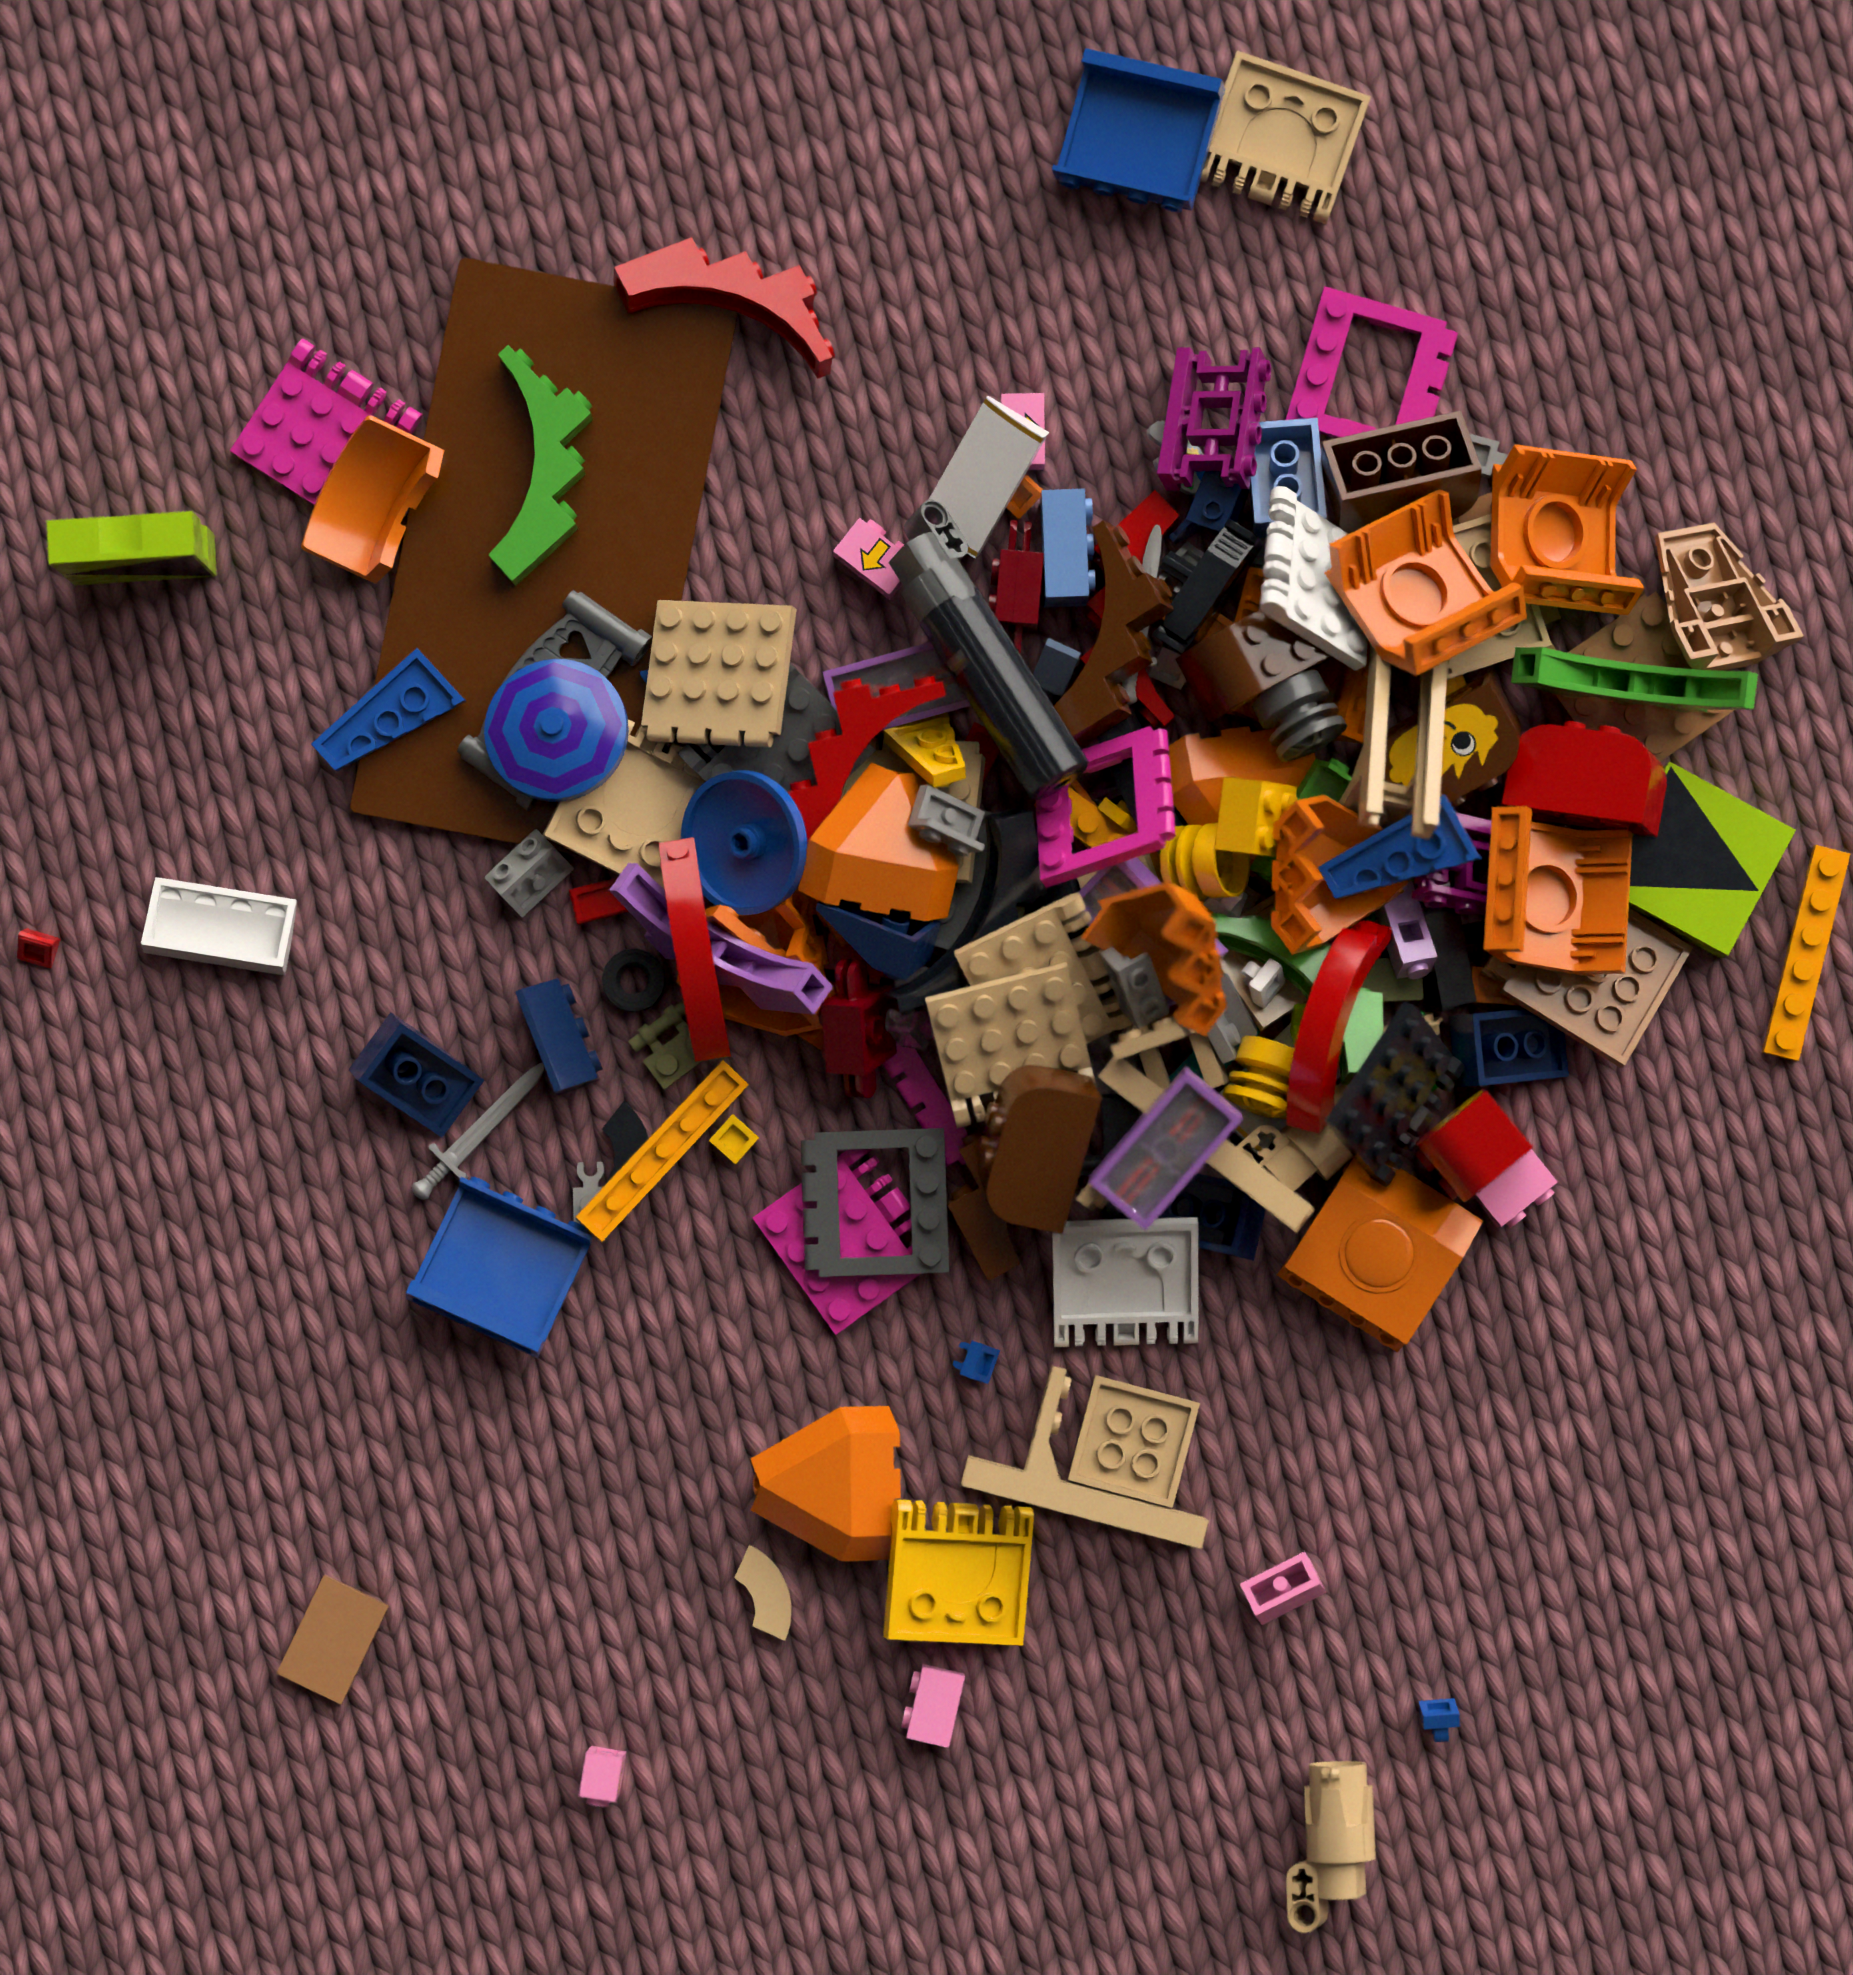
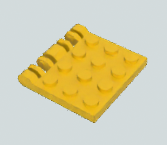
M895 1499L892 1503L890 1519L892 1538L883 1638L1023 1646L1034 1523L1033 1509L1031 1507L1016 1506L1013 1510L1012 1506L1002 1507L998 1522L1000 1534H992L994 1512L991 1505L983 1504L978 1511L976 1504L950 1503L947 1510L944 1502H937L932 1510L931 1524L933 1530H925L926 1505L923 1501H915L912 1505L910 1500Z

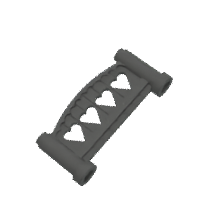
M573 590L562 604V608L566 610L564 618L549 628L525 651L512 667L502 684L511 675L525 666L549 659H567L581 662L608 678L621 659L631 666H635L650 648L653 637L642 629L636 631L582 592L577 593ZM580 632L583 635L592 659L563 658L560 656L559 651L562 645L568 644V637L571 633ZM484 720L478 737L473 738L467 735L460 743L457 753L461 755V759L515 796L518 805L530 811L539 800L516 791L494 768L485 745Z

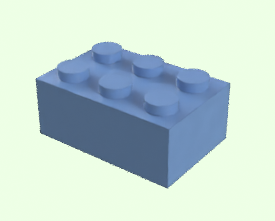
M1318 418L1259 422L1262 437L1260 444L1255 447L1254 454L1257 461V470L1255 476H1251L1249 486L1253 534L1258 538L1268 537L1267 527H1269L1270 522H1275L1269 519L1268 516L1269 509L1271 508L1269 505L1270 492L1273 488L1279 486L1286 487L1297 494V501L1327 520Z
M1085 489L1042 490L1040 514L1042 553H1044V608L1086 606L1089 596H1094L1095 569L1088 570V561H1093L1094 536L1093 534H1087L1086 526H1091V520H1093L1092 498H1085Z

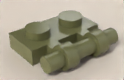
M683 1000L675 1006L669 1005L663 1010L665 1014L649 1026L645 1023L637 1029L639 1033L628 1041L636 1052L647 1044L654 1053L644 1059L643 1062L664 1090L703 1062H695L688 1025L683 1019L686 1016ZM674 1025L680 1033L665 1045H662L657 1037Z

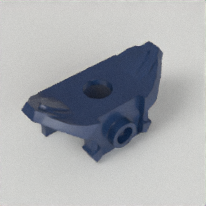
M1205 471L1186 519L1169 535V538L1174 544H1177L1206 528L1220 532L1228 519L1238 523L1250 489H1241L1238 483H1234L1233 487H1226L1221 478L1222 471Z

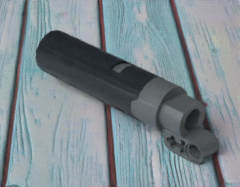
M927 500L906 521L904 531L909 542L888 563L904 586L901 592L903 599L1030 799L1041 800L1076 780L1087 769L1089 761L981 592L976 588L960 563V560L968 551V543L941 503Z

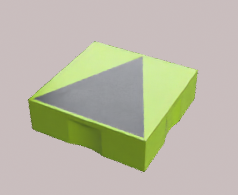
M193 511L46 520L49 565L74 585L217 576L214 533L207 526L201 524L200 518Z
M1669 761L1663 765L1667 777V788L1658 836L1656 838L1632 835L1629 908L1641 915L1662 922L1678 936L1722 959L1730 954L1796 830Z

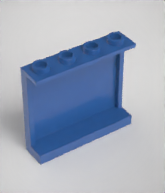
M1085 48L1081 61L1084 70L1058 165L1052 166L1055 178L1059 180V184L1072 189H1079L1080 185L1091 187L1093 192L1107 197H1113L1114 193L1126 195L1129 201L1137 204L1146 205L1148 201L1161 203V207L1168 211L1177 213L1182 212V209L1192 211L1225 92L1223 80Z
M471 1176L470 1180L461 1177L458 1190L415 1279L411 1280L406 1290V1300L538 1359L592 1244V1235L588 1234V1230L577 1222L569 1221L566 1224L554 1219L556 1214L544 1207L536 1206L534 1210L523 1205V1199L513 1193L504 1191L501 1195L490 1190L491 1185L482 1179Z

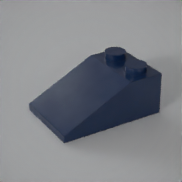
M840 899L839 906L826 904L821 901L816 906V910L872 968L882 971L883 975L887 978L906 980L931 960L941 921L937 919L930 921L910 919L909 912L894 909L890 910L889 915L860 910V905Z
M1516 1009L1449 1016L1452 1055L1466 1067L1459 1080H1455V1087L1484 1086L1569 1076L1565 1033L1530 1011Z
M390 1012L349 1068V1071L358 1082L441 1138H443L484 1082L482 1077L392 1012Z
M1195 1173L1157 1218L1197 1217L1198 1248L1254 1261L1266 1209L1229 1180Z

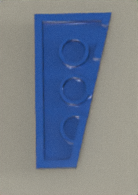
M416 648L312 742L311 745L337 772L460 706L466 700L421 651Z
M1443 795L1440 797L1438 826L1429 839L1411 836L1412 814L1319 866L1318 868L1335 899H1343L1481 860L1479 853L1447 796Z

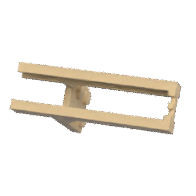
M1370 643L1364 744L1352 780L1338 803L1359 814L1358 825L1376 828L1379 825L1385 829L1412 814L1411 836L1429 839L1437 828L1439 819L1447 660L1421 673L1414 776L1407 786L1384 782L1391 663L1382 660Z
M1150 854L1137 857L1158 878ZM1097 871L1077 877L1081 889ZM1174 1017L1153 1023L1155 1031H1152L1150 1023L1140 1029L1132 1024L1126 1027L1125 1034L1119 1036L1121 1043L1111 1046L1115 1060L1139 1053L1147 1078L1162 1090H1165L1171 1082L1158 1046L1189 1035L1205 1083L1214 1088L1230 1082L1225 1066L1222 1064L1208 1035L1203 1036L1178 1024Z
M1113 1057L1098 1076L1106 1085L1143 1114L1164 1091L1123 1058L1115 1060ZM1226 1139L1206 1161L1208 1165L1295 1233H1298L1315 1211L1310 1204ZM1090 1183L1077 1197V1200L1092 1212L1096 1206L1103 1209L1110 1201Z
M1053 1365L1050 1367L1024 1469L971 1455L967 1457L961 1486L1202 1549L1209 1522L1205 1517L1059 1478L1049 1444L1050 1433L1056 1435L1058 1433L1062 1419V1413L1056 1411L1059 1398L1067 1399L1072 1378L1065 1376L1067 1372L1065 1368Z

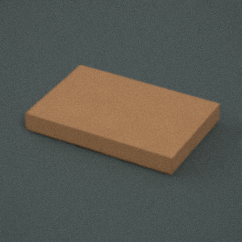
M326 1574L323 1575L276 1674L342 1705L390 1605Z

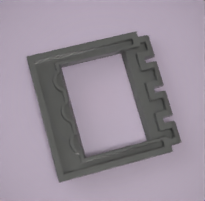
M944 1128L816 1132L815 1140H801V1166L816 1165V1172L802 1173L803 1202L817 1201V1208L803 1209L804 1238L818 1237V1244L804 1245L805 1270H819V1277L949 1272ZM909 1148L912 1256L840 1258L837 1150Z

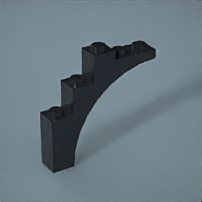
M1014 807L985 816L987 835L986 870L978 901L967 925L951 948L931 968L910 982L883 993L887 1008L900 1012L901 1015L914 1014L921 1011V1006L926 1005V997L970 987L954 951L1019 920L1017 906L1032 905L1037 902V897L1048 894L1046 886L1040 880L1038 840L1031 810Z

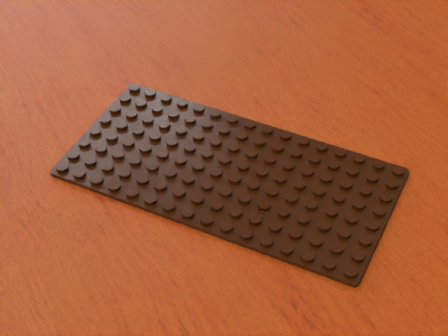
M463 258L459 261L423 439L443 449L444 454L438 479L426 492L416 510L409 509L374 686L418 648L466 702L361 758L358 764L350 804L353 812L514 844H520L535 829L543 835L558 802L539 800L530 811L525 810L516 803L517 798L461 759L457 749L467 735L473 738L478 737L492 698L519 658L542 634L564 618L566 610L562 608V604L571 591L582 592L636 631L642 629L652 637L658 600L682 601L738 318L736 311L712 305L677 303L652 306L628 313L613 285L470 258ZM507 345L515 352L518 349H522L534 363L530 369L539 378L542 375H546L557 387L558 391L554 394L556 397L565 388H568L573 394L580 391L592 404L593 407L589 411L594 419L564 446L565 449L572 446L583 457L585 462L581 466L584 468L586 475L556 501L560 504L564 500L577 514L573 521L577 524L578 530L516 586L493 563L488 555L507 535L522 510L531 484L535 458L534 430L527 402L518 383L498 356V353ZM580 632L571 633L568 637V644L562 645L559 651L560 656L563 658L592 659L583 635ZM652 644L635 666H631L621 659L607 678L621 697L628 719L635 722L630 733L633 737H635L638 729L642 726L647 683L641 678L640 671L649 669ZM547 839L558 852L580 856Z

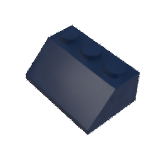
M556 978L515 991L554 1092L558 1095H563L600 1080L597 1072L603 1070L596 1050L589 1052L584 1038L590 1035L583 1017L576 1018L571 1005L577 1002L570 984L563 985L561 980Z

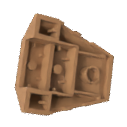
M1715 523L1661 532L1655 536L1672 634L1692 669L1725 671L1755 665L1804 637L1789 606L1782 598L1776 601L1763 586L1766 580L1759 573L1754 576L1741 561L1744 555Z

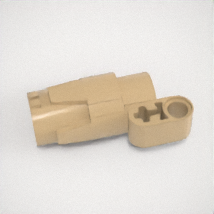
M1341 1082L1338 1085L1335 1084V1105L1348 1085H1341ZM1261 1125L1236 1146L1255 1161L1253 1155L1244 1150L1243 1146L1248 1144L1250 1150H1252L1260 1142L1257 1136L1259 1133L1264 1136L1269 1133L1272 1134L1274 1139L1271 1144L1274 1148L1270 1151L1266 1147L1256 1155L1262 1159L1258 1165L1293 1192L1314 1172L1325 1181H1328L1354 1157L1328 1125L1324 1127L1320 1134L1288 1125L1280 1131L1271 1125Z
M1328 1761L1309 1764L1310 1785L1305 1786L1307 1859L1292 1866L1286 1878L1288 1920L1292 1928L1298 1932H1311L1324 1924L1328 1916V1899H1357L1366 1894L1365 1862L1375 1860L1373 1785H1367V1764L1365 1762ZM1305 1871L1306 1875L1312 1876L1313 1881L1308 1883L1307 1879H1301V1873ZM1305 1892H1306V1895H1310V1896H1305V1897H1303V1898L1301 1897V1894H1303V1893H1305ZM1303 1905L1313 1909L1315 1914L1313 1923L1303 1919L1301 1914Z

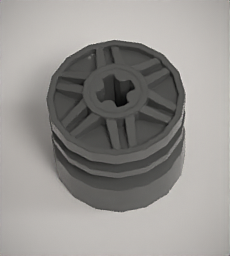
M1317 670L1306 671L1283 680L1261 694L1252 704V709L1264 729L1277 728L1271 734L1269 741L1273 746H1278L1276 754L1282 762L1296 760L1319 751L1339 737L1347 728L1344 718L1341 715L1336 716L1339 709L1335 703L1321 705L1328 698L1330 692Z

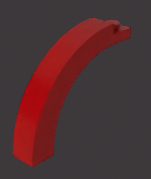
M694 837L658 843L673 946L695 1062L731 1056Z
M1361 920L1351 930L1343 928L1329 949L1311 989L1296 1038L1287 1093L1286 1114L1288 1126L1320 1134L1327 1125L1325 1120L1335 1106L1337 1067L1348 1020L1366 976L1392 939V927Z

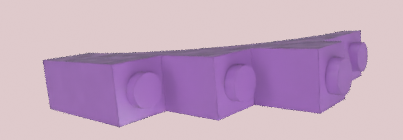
M628 863L609 891L647 930L644 935L645 938L665 959L676 960L665 890L637 863ZM707 921L718 984L739 986L760 1009L815 1014L833 986L812 963L791 960L769 953L738 939Z

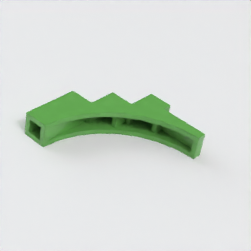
M507 345L498 353V356L518 383L527 402L534 430L535 458L531 484L522 510L507 535L488 555L493 563L516 586L578 530L577 524L573 521L577 514L564 500L560 504L556 501L586 475L584 468L581 466L585 462L583 457L572 446L567 449L564 446L594 419L589 411L593 406L580 391L573 394L568 388H565L556 397L554 394L558 391L557 387L546 375H542L539 378L530 369L534 363L522 349H518L515 352Z
M1515 647L1511 683L1565 697H1596L1624 705H1655L1678 712H1707V710H1754L1758 674L1749 671H1716L1652 666L1587 657L1545 647Z
M1222 913L1209 914L1216 923L1217 936L1215 937L1227 949L1251 956L1264 964L1271 958L1282 965L1284 977L1294 984L1307 999L1309 998L1317 974L1331 946H1321L1292 954L1271 927V913L1268 920L1257 915L1229 918ZM1361 988L1348 1020L1339 1056L1341 1085L1350 1084L1383 1034L1382 993L1372 992L1368 988Z

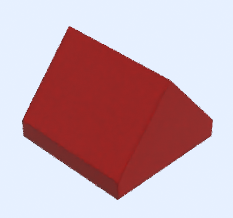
M28 928L21 930L18 934L17 959L51 969L61 938Z

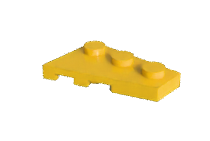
M947 712L884 730V743L933 788L946 787L951 785L952 782L966 779L965 763L959 745L955 742L953 727H950Z

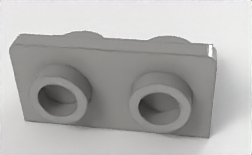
M535 829L485 876V879L523 917L574 868Z
M1114 947L1100 953L1119 1007L1138 1029L1169 1013V1008L1153 963L1147 953H1143L1132 960L1128 956L1122 957Z
M1227 973L1222 974L1223 978H1221L1222 992L1226 998L1227 1008L1207 1034L1222 1064L1236 1059L1238 1044L1243 1036H1256L1258 1031Z

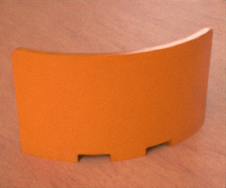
M366 416L347 441L327 476L308 521L301 544L302 549L377 584L393 567L399 544L406 530V526L401 525V522L408 508L416 510L426 492L438 479L444 450L374 416Z

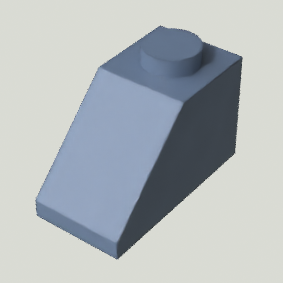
M1048 638L1033 675L1050 702H1053L1054 698L1059 700L1065 694L1079 663L1081 652Z

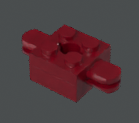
M1011 520L1008 550L1001 549L1000 559L993 558L991 585H997V594L989 595V606L1007 635L1008 631L1015 632L1014 645L1018 652L1021 653L1022 633L1036 634L1044 553L1029 552L1032 522L1025 521L1022 551L1015 550L1018 520Z
M843 958L838 961L835 967L837 993L821 1003L819 1011V1022L823 1027L824 1039L822 1057L826 1063V1073L843 1074L846 1096L871 1098L877 1087L875 1069L897 1054L894 1010L886 1007L883 993L892 990V985L868 983L866 961Z

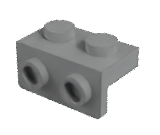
M920 785L907 826L919 831V837L926 841L947 844V850L956 855L968 856L969 852H983L985 846L976 841L984 811L930 785Z

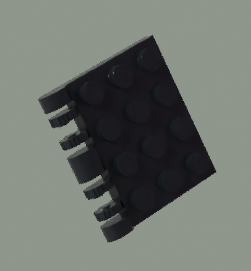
M1404 1001L1325 1122L1369 1176L1381 1185L1388 1187L1396 1174L1386 1164L1398 1170L1403 1164L1401 1158L1391 1151L1392 1148L1397 1144L1404 1150L1412 1151L1416 1144L1405 1132L1407 1131L1414 1137L1420 1138L1434 1118L1432 1113L1422 1104L1437 1111L1442 1105L1440 1099L1431 1093L1430 1090L1435 1084L1439 1089L1450 1092L1454 1087L1451 1079L1458 1081L1466 1067L1451 1054L1416 1006Z

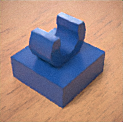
M971 1340L970 1344L961 1342L959 1347L967 1350L963 1363L954 1360L952 1365L961 1370L960 1375L988 1384L1000 1350Z
M1455 1698L1419 1701V1715L1423 1729H1431L1432 1734H1434V1742L1449 1741L1448 1728L1460 1727V1716Z

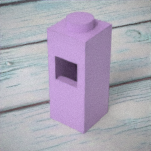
M1410 881L1403 888L1404 893L1375 911L1378 924L1392 927V939L1386 948L1397 979L1405 977L1410 979L1422 978L1431 972L1437 959L1418 900L1412 899V891L1415 888L1413 882Z

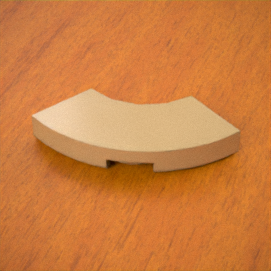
M749 1544L734 1578L745 1585L753 1597L755 1616L752 1626L785 1641L789 1632L792 1615L791 1597L787 1584L775 1563L762 1551Z

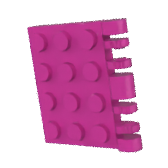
M301 339L292 351L283 370L233 444L230 452L307 502L315 505L327 476L347 441L366 416L375 415L378 408L384 402L387 391L382 388L377 389L368 401L365 410L361 409L360 407L372 390L374 383L351 370L342 381L336 393L333 389L340 377H342L346 365L341 362L336 363L331 368L324 384L320 383L314 378L324 365L327 353L319 350L308 364L306 371L303 372L302 370L312 357L316 346L305 339ZM396 400L386 414L384 422L394 426L406 403ZM409 407L396 427L409 434H413L423 414Z
M871 1149L846 1150L837 1157L840 1258L912 1256V1245L906 1248L899 1239V1236L912 1230L911 1218L895 1230L889 1225L911 1209L910 1203L898 1187L874 1203L870 1197L893 1179L889 1174L882 1175L874 1181L873 1185L864 1190L857 1178L873 1170L880 1161L876 1156H873L854 1171H851L849 1166L868 1154ZM802 1183L753 1217V1220L835 1335L922 1274L819 1277V1270H805L804 1245L818 1244V1237L804 1238L803 1209L817 1208V1201L803 1202Z

